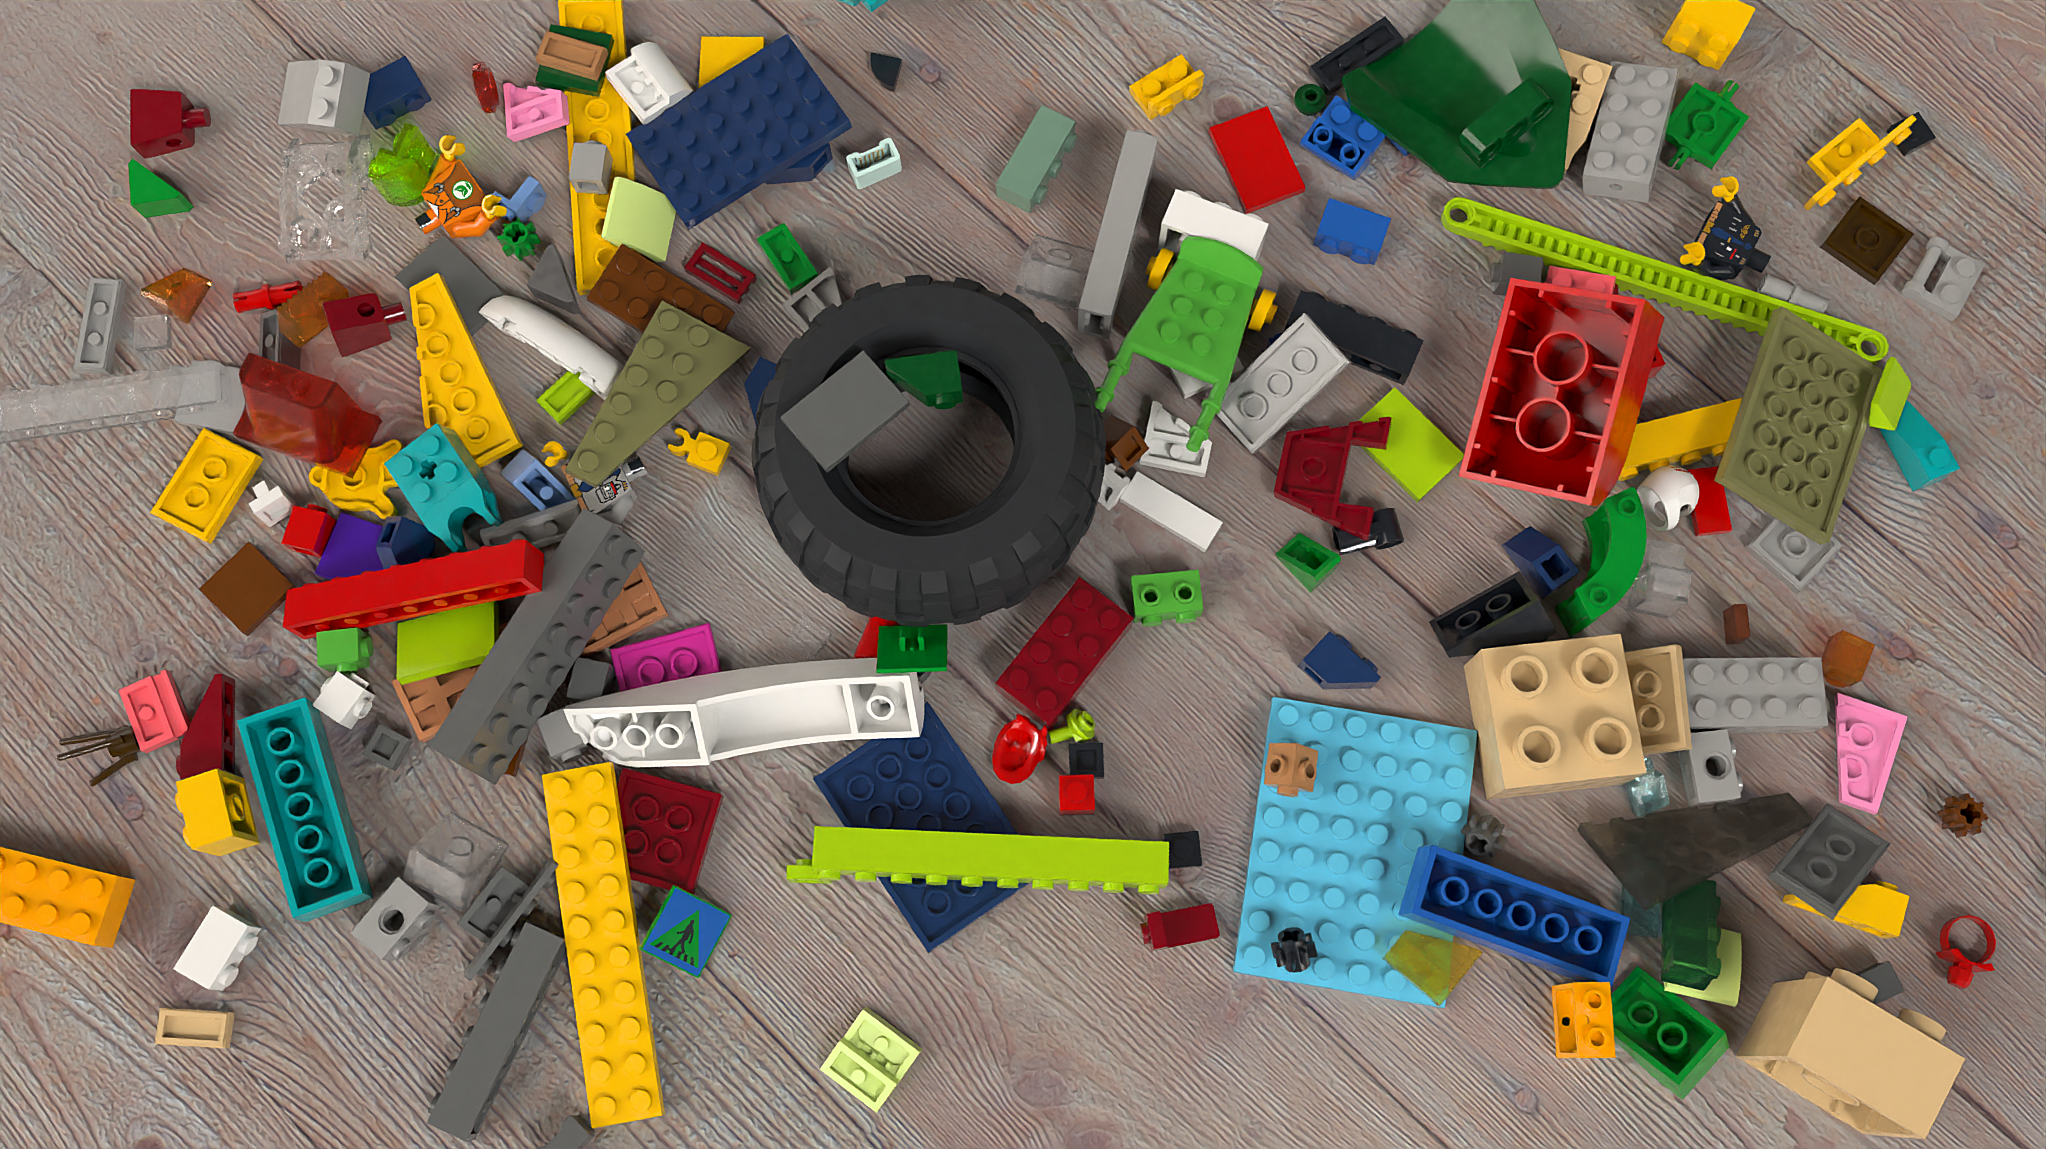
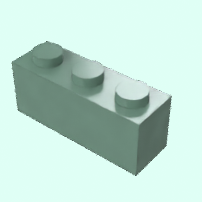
M1041 105L996 182L997 197L1028 213L1032 212L1036 204L1041 205L1048 192V187L1046 186L1049 180L1057 178L1063 165L1061 159L1065 152L1071 153L1077 142L1078 135L1075 134L1076 121Z

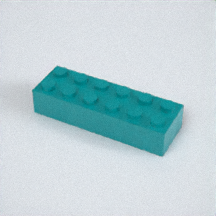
M304 697L237 720L292 918L308 922L374 898L320 712L313 706V702Z

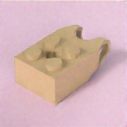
M1558 48L1572 81L1565 174L1572 157L1586 141L1613 66Z

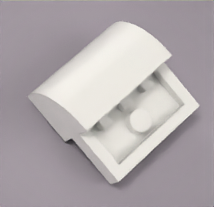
M654 42L642 43L631 48L632 55L605 72L608 81L643 125L651 122L664 113L665 110L694 92L693 88L662 49Z

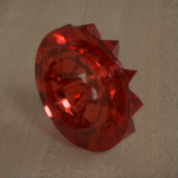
M483 61L475 63L472 67V77L479 105L486 114L496 113V106L499 105V94L493 72L490 67H486Z

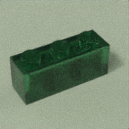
M1674 872L1663 887L1661 981L1704 991L1713 979L1719 977L1721 959L1717 958V946L1721 938V928L1717 926V915L1720 911L1721 898L1716 896V881Z

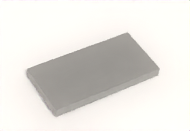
M1304 313L1228 386L1221 411L1217 415L1251 454H1255L1338 376L1351 361L1311 317Z

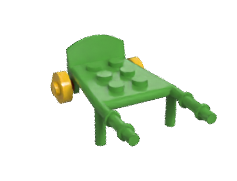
M1186 236L1174 265L1172 264L1175 252L1164 247L1157 257H1151L1145 274L1149 275L1147 287L1156 290V292L1124 338L1114 360L1109 361L1106 377L1102 385L1095 389L1097 400L1094 403L1096 408L1100 409L1101 413H1103L1108 402L1113 401L1115 397L1113 391L1120 377L1129 373L1134 353L1212 384L1213 387L1208 398L1204 399L1201 403L1203 409L1196 425L1190 427L1189 434L1191 436L1186 444V448L1189 451L1198 452L1203 441L1209 438L1208 429L1215 414H1219L1249 314L1252 317L1248 328L1261 333L1265 323L1271 325L1278 306L1273 304L1277 293L1264 288L1259 300L1254 298L1264 267L1252 257L1233 246L1217 240Z

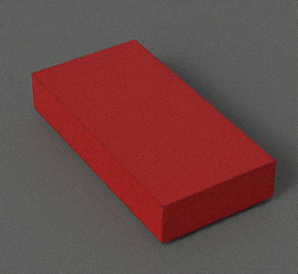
M1719 466L1688 469L1694 475L1699 485V499L1696 507L1691 512L1695 537L1726 534L1732 531L1724 486L1714 481Z

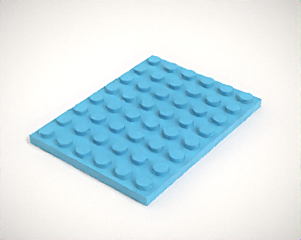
M1273 697L1271 699L1233 972L1445 1008L1453 935L1399 916L1398 914L1419 847L1432 844L1463 856L1465 835L1461 833V829L1467 824L1477 730ZM1269 743H1298L1318 751L1317 774L1313 792H1298V797H1286L1278 795L1276 788L1264 784ZM1297 927L1302 929L1304 934L1310 932L1312 940L1315 942L1318 956L1310 958V966L1302 972L1292 973L1287 971L1284 966L1277 967L1276 959L1273 957L1271 943L1278 942V934L1286 928Z

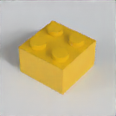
M1684 0L1661 43L1669 46L1674 52L1683 53L1697 60L1703 66L1719 70L1741 38L1756 8L1739 0Z
M214 769L176 782L178 793L175 794V802L179 811L183 813L186 825L183 827V837L186 844L192 850L223 856L260 844L244 778L220 769Z

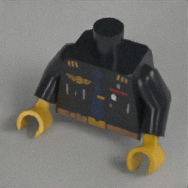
M1732 176L1721 177L1720 181L1723 185L1714 186L1712 194L1715 197L1723 198L1708 213L1694 242L1683 246L1688 251V254L1681 255L1680 262L1691 267L1702 276H1708L1717 280L1735 279L1745 266L1762 273L1771 258V255L1755 248L1762 231L1756 226L1737 195L1739 189L1737 179Z

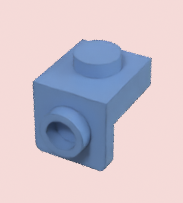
M528 176L510 200L496 191L492 194L502 198L497 205L504 206L507 209V213L503 218L510 222L513 218L515 220L519 218L523 224L528 221L533 213H537L543 207L547 197L540 182L531 176Z

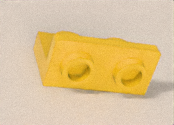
M1180 54L1130 85L1129 93L1147 117L1152 120L1158 115L1165 116L1169 114L1176 104L1184 99L1191 100L1196 97L1202 90L1205 74L1201 69L1195 72L1184 56Z

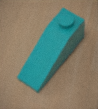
M1908 400L1905 402L1895 430L1879 428L1913 492L1939 482L1960 469L1945 439Z

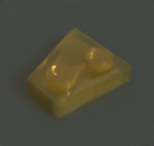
M1406 930L1382 959L1432 1002L1440 1006L1483 952L1477 948Z

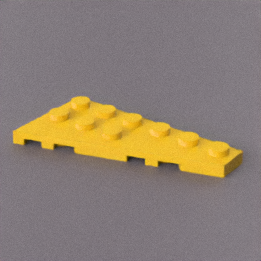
M436 273L410 287L413 326L416 327L418 339L416 353L421 367V377H419L424 426L428 430L438 423L454 430L481 469L522 447L523 444L444 277Z

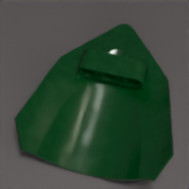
M1451 0L1423 30L1406 44L1388 56L1372 64L1359 67L1345 74L1342 78L1349 107L1352 111L1417 157L1447 182L1493 187L1552 189L1559 186L1563 180L1572 81L1535 0Z

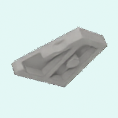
M831 267L827 268L782 305L786 314L804 333L809 329L813 318L831 304H835L837 307L842 304L833 269Z

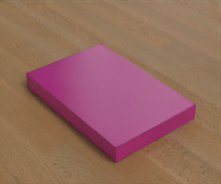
M710 623L610 650L620 692L683 678L722 672Z

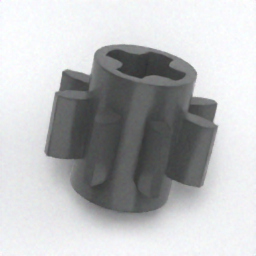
M1475 813L1470 821L1461 829V833L1467 836L1464 846H1467L1469 851L1477 857L1486 854L1491 858L1494 857L1498 849H1502L1507 841V838L1501 835L1505 825L1501 824L1492 814L1480 817L1479 814Z

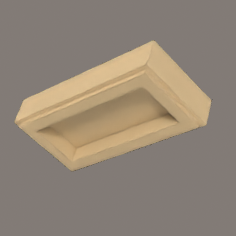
M160 1008L155 1044L230 1048L235 1012Z

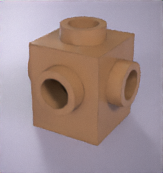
M1269 743L1264 784L1276 788L1278 795L1286 797H1298V792H1313L1317 774L1318 751L1298 743Z

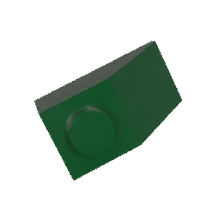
M957 350L885 360L888 379L927 407L935 406L936 409L944 410L955 407L957 403H963Z

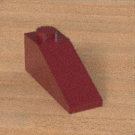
M222 673L214 675L180 744V755L176 758V770L181 780L214 769H220L235 775V679Z

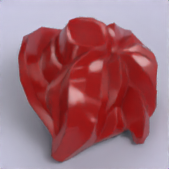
M1016 714V719L1004 725L997 736L992 755L993 771L1000 780L1010 784L1021 783L1028 779L1037 764L1044 760L1048 744L1046 725L1038 729L1035 724L1030 722L1027 716L1022 714Z

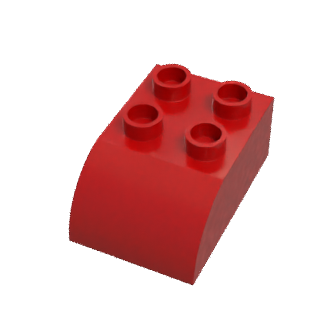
M1510 278L1458 477L1591 506L1601 504L1615 486L1627 459L1665 317L1645 299Z

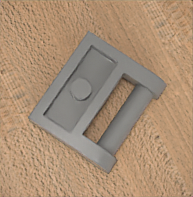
M1934 236L1929 239L1925 247L1927 252L1912 280L1906 282L1902 294L1917 304L1953 321L1962 310L1985 264L1949 246L1945 239ZM1939 258L1945 261V264L1929 292L1925 290L1924 284Z

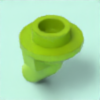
M1073 709L1066 716L1067 726L1047 732L1049 744L1072 738L1076 742L1083 743L1094 737L1095 722L1088 712Z

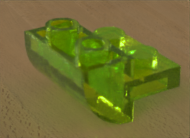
M404 123L401 133H398L394 138L393 151L380 147L377 156L371 160L368 168V177L388 204L400 207L419 204L425 200L421 193L430 178L428 173L436 154L417 126Z

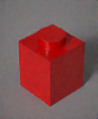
M308 504L307 508L294 505L281 544L293 552L321 558L337 521L327 514L328 509L315 504Z
M1094 775L1059 776V816L1094 815Z

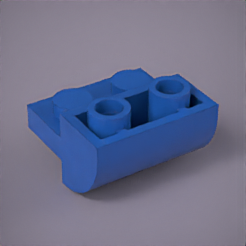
M1336 95L1321 117H1317L1300 141V146L1350 179L1356 180L1366 169L1371 157L1387 136L1352 111L1349 103Z

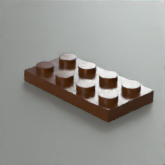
M623 244L620 245L587 296L588 302L641 334L646 330L662 301L724 333L735 315V312Z

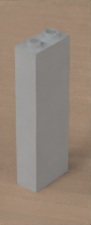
M1128 129L1126 131L1079 305L1077 330L1079 333L1109 340L1155 168L1159 137L1153 136L1148 131H1132Z

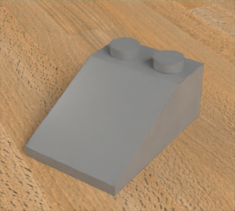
M320 59L288 62L277 125L359 136L370 73L345 62Z

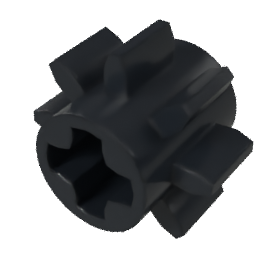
M1297 927L1282 930L1278 934V942L1271 943L1277 967L1284 966L1287 971L1292 973L1306 970L1310 966V958L1318 956L1311 933L1304 934V931Z

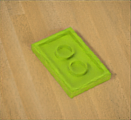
M1394 387L1358 420L1362 421V423L1379 421L1381 417H1392L1387 450L1368 447L1361 448L1418 503L1463 460L1464 453Z
M496 601L398 623L396 679L401 685L482 664L499 638V604Z

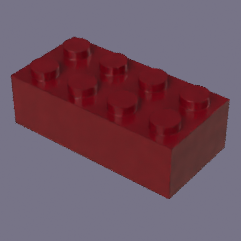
M1079 577L995 682L996 691L1041 726L1046 725L1048 731L1051 730L1130 630L1134 618Z

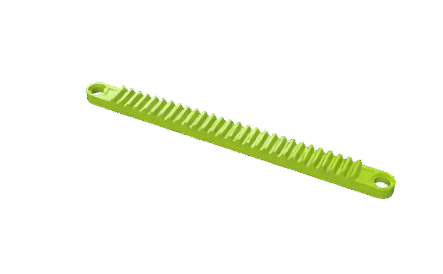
M1462 197L1452 198L1447 202L1441 213V222L1446 230L1482 242V245L1485 247L1491 245L1497 251L1506 250L1510 253L1543 257V263L1546 267L1556 266L1616 276V284L1620 291L1630 290L1633 295L1642 294L1645 299L1654 298L1660 304L1667 302L1670 307L1679 306L1685 312L1694 311L1697 316L1707 315L1710 320L1719 319L1720 323H1731L1734 328L1744 327L1747 332H1758L1759 336L1765 335L1773 310L1783 306L1874 365L1884 358L1888 352L1889 344L1883 334L1875 330L1708 276H1702L1693 271ZM1456 208L1463 210L1467 215V220L1464 222L1454 221L1450 217V211ZM1862 341L1872 342L1877 349L1876 355L1869 356L1865 354L1861 349Z

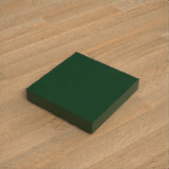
M551 24L549 32L605 47L609 54L598 81L539 65L535 79L537 86L599 97L614 44L613 36Z

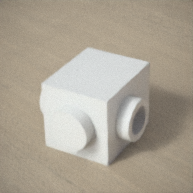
M337 671L334 676L324 682L320 689L321 694L313 703V706L339 724L352 729L358 719H362L368 714L372 707L371 701L375 695L366 690L369 683L353 672L349 677H346Z

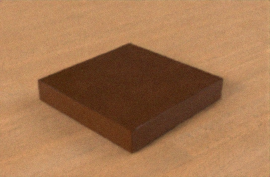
M248 541L199 590L243 634L249 636L286 600L287 590L297 587Z

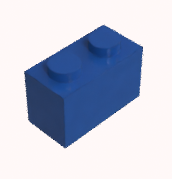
M1329 198L1313 245L1328 254L1338 253L1350 257L1352 261L1358 264L1369 263L1375 265L1391 218Z

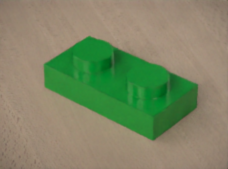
M785 223L757 238L759 246L791 294L805 287L818 276V273Z

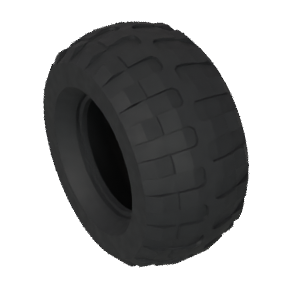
M930 275L905 276V282L881 287L880 282L856 290L854 298L842 303L838 307L835 304H831L813 318L809 329L801 338L795 337L776 364L775 376L773 380L769 381L768 386L765 387L758 403L756 412L757 427L755 438L752 442L751 458L759 494L758 497L765 517L783 551L809 582L823 593H828L833 598L844 603L847 608L871 618L879 617L898 622L899 625L910 627H927L928 624L943 623L960 625L981 620V617L1001 608L1009 609L1031 596V592L1043 584L1047 579L1053 578L1068 562L1073 550L1079 544L1081 538L1085 536L1092 523L1103 483L1106 448L1104 421L1102 420L1100 409H1097L1094 403L1097 400L1094 384L1088 372L1075 358L1072 347L1055 328L1046 321L1042 323L1034 316V311L1015 297L1005 292L1000 296L988 291L979 282L956 277L954 282L933 281ZM957 350L962 392L979 399L996 413L1011 437L1014 450L1004 478L983 502L963 514L948 519L915 521L889 514L867 500L849 478V456L827 473L786 427L780 417L862 351L870 357L888 378L885 365L886 359ZM892 382L901 393L905 392L904 389Z

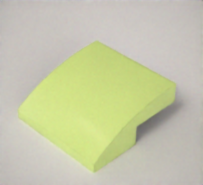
M614 177L601 238L617 247L623 244L655 262H663L666 260L676 211L663 193L626 178Z
M1671 917L1666 925L1668 954L1663 960L1664 991L1735 1007L1738 1003L1741 980V933Z
M866 1006L845 1036L835 1046L820 1070L877 1113L923 1049Z

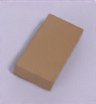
M546 31L535 59L540 65L598 81L609 53L605 47Z

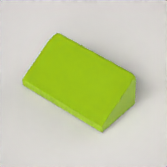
M1890 357L1886 362L1871 402L1868 422L1869 426L1891 431L1897 427L1911 389V382L1895 357Z

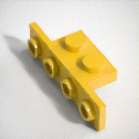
M1911 115L1882 140L1860 118L1857 119L1806 162L1827 185L1813 195L1803 207L1808 211L1816 204L1820 207L1827 204L1837 195L1834 189L1841 183L1846 187L1849 186L1862 174L1859 169L1868 162L1870 166H1873L1887 154L1884 148L1893 142L1897 146L1912 133L1909 127L1917 119Z

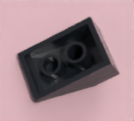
M1519 571L1429 621L1449 658L1476 655L1481 649L1541 643L1557 632L1539 599Z

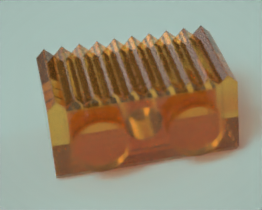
M323 272L322 276L313 279L312 283H307V287H302V291H297V295H292V299H287V303L282 302V306H277L279 331L301 348L329 326L322 303L348 298L349 291L328 272Z

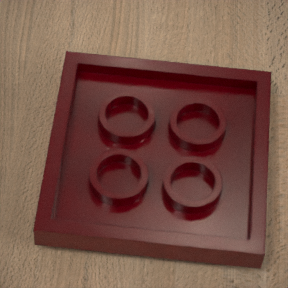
M623 768L618 781L617 791L630 879L666 890H671L672 886L675 885L694 895L724 796L719 793Z

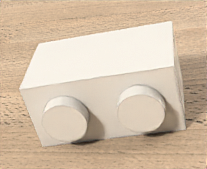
M212 906L173 969L209 990L223 991L225 987H228L235 980L239 971L237 967L243 957L248 955L256 946L258 941L257 934L261 928L227 908Z

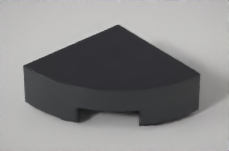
M871 52L870 64L875 78L881 83L883 88L895 92L902 67V59Z

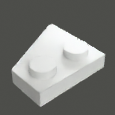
M1153 401L1144 440L1149 449L1141 456L1140 464L1205 477L1212 442L1207 439L1203 441L1198 452L1189 451L1186 448V444L1191 436L1189 434L1190 426L1182 419H1176L1164 410L1162 404Z

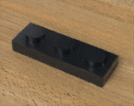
M1385 16L1311 65L1308 73L1328 96L1343 86L1342 78L1345 74L1388 56L1403 46L1405 39Z

